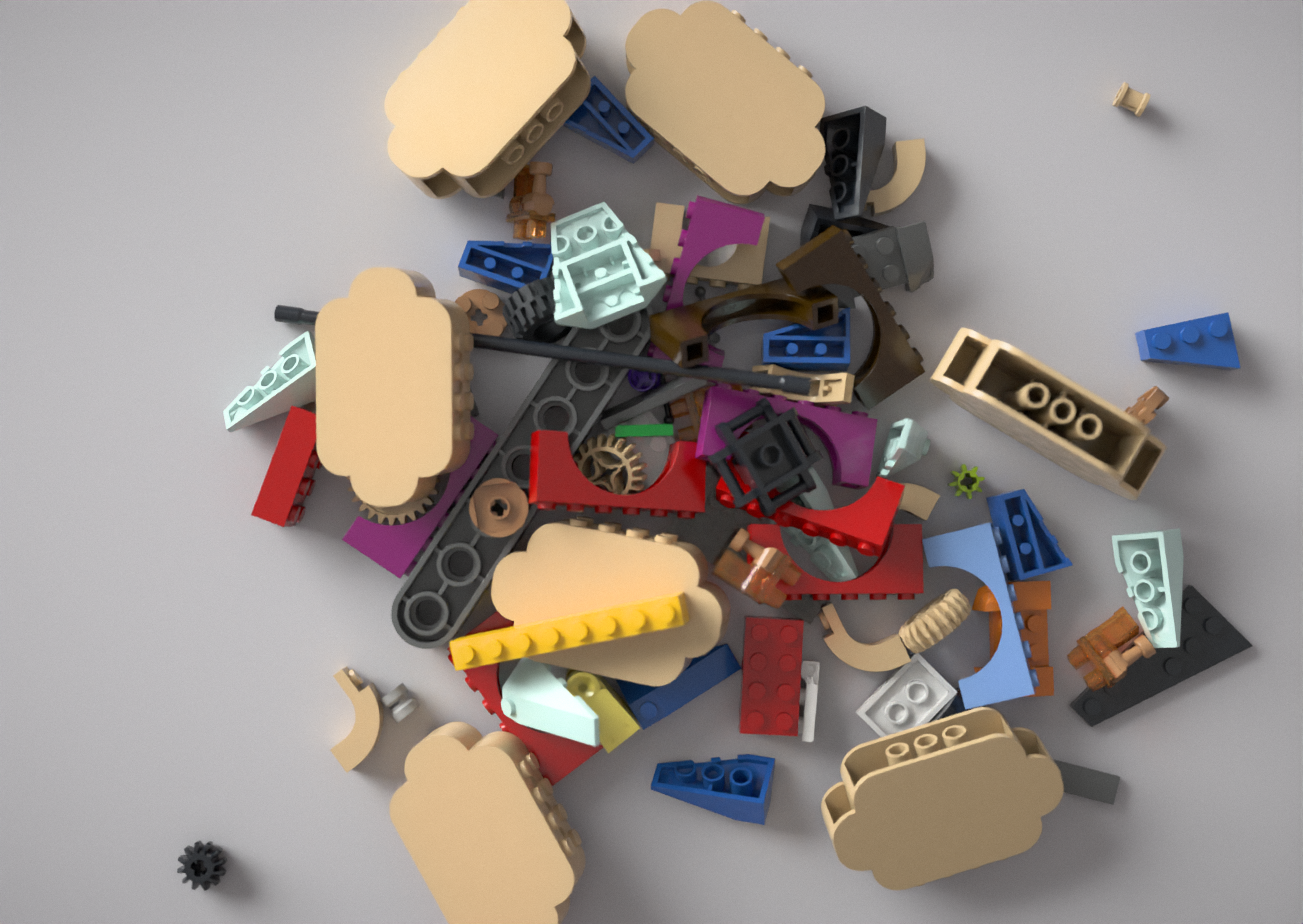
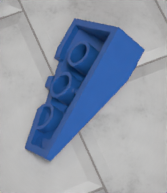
M722 644L714 646L702 656L693 657L687 669L666 685L649 686L616 679L636 719L642 729L645 730L742 668L729 646Z
M742 754L737 755L738 759L721 760L720 757L711 758L710 762L695 763L692 760L658 763L651 783V790L737 821L765 825L771 802L775 758Z

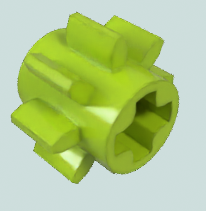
M961 464V472L950 471L954 479L953 482L948 483V486H954L957 489L954 494L955 497H959L962 492H965L966 498L972 499L971 492H982V489L978 486L979 481H983L985 477H978L976 474L977 466L967 471V466ZM965 476L972 479V483L968 484V489L960 484V480H963Z

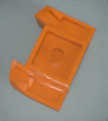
M1050 581L1008 582V584H1014L1017 594V601H1013L1015 612H1021L1025 629L1020 630L1023 641L1028 640L1032 652V657L1028 658L1030 670L1036 669L1040 686L1035 687V694L1023 697L1054 696L1053 667L1049 666L1047 609H1051ZM986 585L978 589L972 610L989 611L991 660L1001 640L1002 615L994 594ZM973 667L975 674L984 667Z

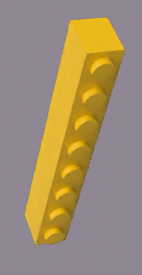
M683 591L459 637L449 643L455 671L681 626L689 622L690 618Z

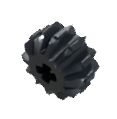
M200 840L194 843V847L188 845L184 849L186 855L178 857V861L183 866L177 869V873L186 874L182 879V883L185 884L191 880L192 890H196L199 885H201L204 891L208 890L211 884L218 885L221 882L219 876H224L227 872L222 867L227 862V858H219L218 856L223 851L222 848L219 847L213 851V842L211 841L206 843L205 847ZM201 860L204 861L203 866L206 867L204 871L201 870V864L198 863Z

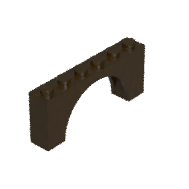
M833 225L775 265L788 287L797 294L817 285L838 284L854 289L866 302L873 322V338L865 361L857 372L853 374L855 376L853 393L859 403L867 410H870L925 373L921 362L924 360L920 352L915 347L911 348L907 340L910 338V335L904 326L896 323L894 316L897 314L888 301H883L880 295L883 291L880 284L874 277L870 279L866 272V269L869 268L867 262L860 253L856 255L852 245L855 243L846 229L842 231Z
M784 278L649 315L651 342L684 369L709 361L708 337L717 330L735 323L761 319L785 320L804 325L811 330L837 324L838 297L822 285L808 288L797 294L788 287Z

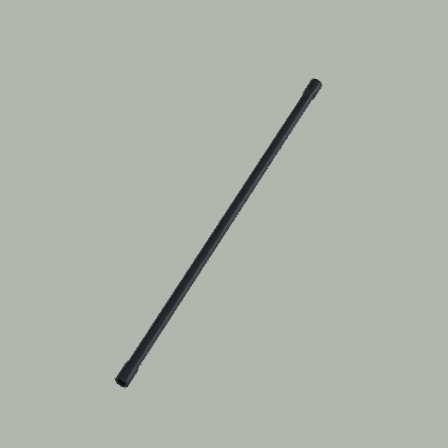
M277 305L274 318L276 322L315 325L319 312L299 307ZM470 333L473 336V348L779 390L784 393L810 396L812 388V378L781 376L701 364L682 369L672 360Z

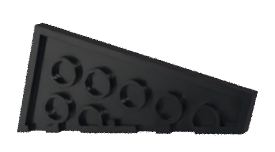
M1188 585L1182 591L1180 647L1154 648L1156 651L1154 655L1148 659L1141 656L1128 667L1126 676L1116 683H1112L1103 671L1069 706L1089 726L1093 727L1253 645L1192 585ZM1144 630L1137 637L1142 634L1146 637ZM1134 640L1124 649L1122 653L1135 646Z

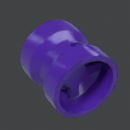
M630 370L628 381L635 390L647 392L661 385L662 375Z

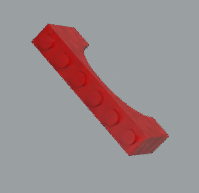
M538 430L531 434L529 504H538L539 510H556V506H566V511L584 512V508H595L594 513L611 514L612 509L623 510L622 515L638 516L640 511L650 512V517H667L668 513H676L678 519H695L696 514L705 512L706 460L695 458L697 442L678 441L669 445L665 467L653 484L638 494H614L595 486L578 469L570 452L568 432Z
M743 431L738 439L747 435L749 432ZM731 456L727 463L744 493H747L751 489L748 484H744L732 463L733 457ZM877 476L869 491L859 500L848 506L833 510H814L789 501L776 509V513L768 518L774 520L776 524L782 527L791 526L800 529L808 536H820L829 539L836 546L852 547L857 549L862 555L881 557L903 500L905 485ZM721 477L716 487V500L720 501L725 507L736 508L732 502L734 498ZM776 488L767 492L770 499L780 494ZM756 498L740 507V509L746 510L751 516L757 518L765 517L759 508Z
M750 524L747 526V531L750 533L749 540L764 548H776L786 556L779 570L772 577L754 566L752 563L754 558L747 553L748 595H756V601H772L773 595H784L785 601L802 600V595H813V600H830V595H841V600H858V595H869V600H887V595H897L898 600H915L916 594L924 593L922 524H893L881 557L865 573L845 582L822 580L802 570L792 560L784 546L780 525Z
M496 611L465 636L514 626V621L505 618ZM449 647L447 650L450 654L447 657L454 666L451 648ZM500 662L463 669L467 675L465 681L474 692L478 690L484 697L482 704L491 715L496 713L502 721L499 724L502 731L517 736L525 744L529 753L532 752L536 756L543 778H547L552 786L604 748L601 743L597 746L589 745L519 724L506 716L501 707L503 694L499 681Z

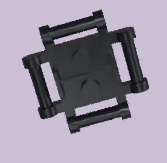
M762 398L756 402V406L726 423L722 421L715 425V431L726 447L707 458L711 465L715 464L734 498L732 502L736 509L756 498L761 512L768 518L775 514L776 509L804 492L810 493L816 489V483L807 468L821 460L823 455L820 450L816 451L797 418L799 413L795 407L777 416L770 402L766 398ZM760 416L765 418L767 423L736 440L733 435L734 431ZM731 455L733 457L732 463L744 484L749 485L751 490L747 493H744L725 458ZM795 475L798 476V483L775 497L769 498L767 492Z

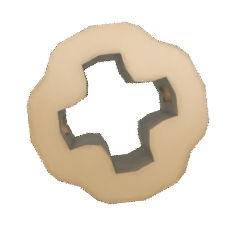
M1124 82L1118 90L1112 105L1114 107H1124L1134 112L1135 116L1140 117L1149 102L1151 94L1140 93L1130 88L1129 84Z

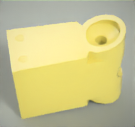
M567 669L565 675L566 689L573 697L579 696L599 717L600 743L609 754L641 728L640 723L627 703L601 675Z

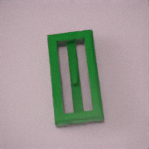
M672 424L617 425L615 427V437L673 436Z

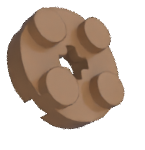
M474 289L465 292L455 300V303L465 311L468 317L470 333L499 337L503 335L508 326L502 314L505 304L495 293L485 289ZM477 310H481L482 314H487L488 316L487 319L483 320V325L478 326L476 321H472V316L476 315Z
M1154 386L1136 399L1138 402L1132 407L1129 406L1124 412L1146 425L1157 415L1154 409L1158 410L1170 398L1163 390Z
M496 478L482 483L475 490L470 500L469 511L473 523L482 532L492 537H506L514 534L525 524L529 513V502L525 492L518 484L507 479ZM497 499H501L502 504H507L508 509L503 511V516L500 517L497 512H492L491 506L496 505Z

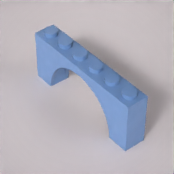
M986 523L922 539L929 568L952 566L974 574L990 588L1001 610L1002 635L994 656L979 672L958 681L965 710L1035 694V687L1040 686L1036 669L1030 670L1028 658L1032 657L1029 641H1023L1020 630L1025 629L1021 612H1015L1013 601H1017V594L1014 584H1008L1005 574L1010 572L1006 555L1001 556L998 545L1003 544L999 527L994 528L992 523Z

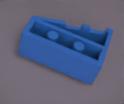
M596 76L591 78L590 91L585 101L562 125L633 164L654 145V138Z
M468 240L458 265L459 276L513 294L526 284L551 276L554 266L551 242L550 244H534L532 242L504 243V241Z
M850 307L838 312V323L831 326L811 330L797 323L763 334L761 365L774 364L791 371H847L850 365Z
M1229 312L1146 329L1135 333L1141 361L1189 365L1201 368L1207 367L1228 371L1241 368Z
M1025 489L1012 490L986 497L994 528L999 527L1003 544L999 545L1001 556L1006 555L1010 568V572L1006 573L1008 580H1023L1073 566L1070 559L1065 557L1057 543L1059 542L1055 536L1051 535L1042 521L1044 520Z

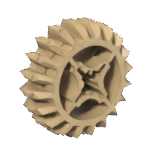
M603 433L598 435L597 439L591 437L587 440V444L583 443L579 447L580 453H576L573 457L581 473L595 486L599 487L597 484L606 486L609 490L607 492L632 495L638 494V491L641 492L645 488L641 481L646 480L648 475L641 472V470L647 467V463H639L638 459L643 456V453L638 452L635 454L633 449H635L636 443L627 446L626 437H621L618 441L614 433L610 434L608 438ZM605 451L614 453L619 458H621V460H615L610 456L609 453H606ZM592 458L595 460L593 464L596 468L594 476H592L590 469ZM615 467L618 468L617 470L612 472L613 474H611L610 476L606 474L601 477V475L604 472H606L608 468L610 470L614 469ZM624 468H627L628 471V483L626 487L623 484L625 482L623 478Z
M958 589L947 590L935 599H932L901 626L898 635L902 639V643L913 653L923 652L937 644L953 632L955 628L960 626L967 616L970 615L972 607L968 603L969 600Z

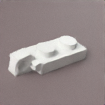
M803 660L801 667V677L807 684L806 688H800L799 705H805L804 717L799 716L798 734H802V741L812 742L814 740L820 662Z

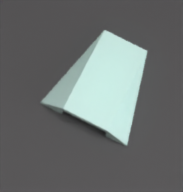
M605 202L551 223L556 324L587 329L596 328L646 308L667 281L666 275L661 269L657 268L651 257L642 250L632 234L628 233L622 222Z

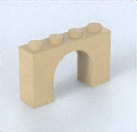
M656 202L650 249L660 250L661 262H655L654 264L659 270L661 269L666 275L667 281H669L670 277L675 276L670 274L674 257L680 258L682 247L677 245L682 230L685 206ZM765 216L757 246L737 244L731 258L718 266L707 267L696 264L686 284L697 285L698 281L709 282L710 287L726 288V284L737 285V290L762 284L770 217Z

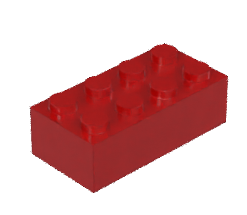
M291 405L252 510V516L282 527L295 526L296 522L300 523L306 510V507L303 506L305 497L312 494L316 480L313 479L316 468L320 469L323 465L317 453L316 413Z
M744 615L738 725L740 733L798 736L804 620L801 618Z

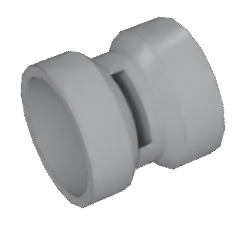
M403 683L380 700L384 707L390 708L393 712L392 717L397 723L420 706L415 698H410L407 694L408 689Z

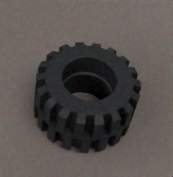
M546 277L526 284L514 292L505 302L502 314L515 339L552 344L569 334L573 326L560 325L555 322L554 277Z

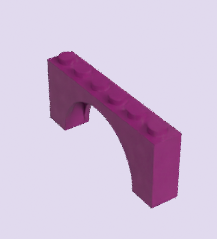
M697 195L695 202L690 201L685 218L690 219L688 230H681L677 245L683 247L680 258L674 257L670 274L675 275L672 286L666 285L662 299L663 302L667 303L665 311L684 306L683 292L686 281L696 264L707 254L732 244L757 246L765 220L764 213ZM650 342L647 356L672 360ZM708 343L709 361L701 363V365L722 367L725 351Z
M716 383L715 386L705 391L695 458L709 461L707 457L726 447L725 443L717 435L715 425L722 421L726 423L756 406L758 400L766 398L777 416L795 407L799 413L797 418L800 423L819 438L830 458L832 485L856 490L868 487L878 420L869 418L868 413L861 411H852L851 414L841 412L842 408L836 406L815 407L814 402L807 400H798L797 403L790 402L783 395L761 396L759 391L753 389H743L742 392L732 390L731 385ZM760 416L752 422L741 427L740 429L734 431L733 435L735 436L736 440L750 424L757 420L764 419V417ZM731 455L725 458L726 462L731 459Z
M470 416V422L474 425V436L470 440L469 456L459 469L450 473L448 485L442 498L430 512L413 522L402 525H381L370 522L358 515L342 540L399 579H401L403 574L409 577L418 563L414 558L420 550L425 553L434 539L430 535L436 526L442 527L450 515L447 513V510L452 503L457 504L465 492V489H463L464 485L469 479L473 480L481 468L480 462L485 455L488 456L497 443L495 440L499 435Z

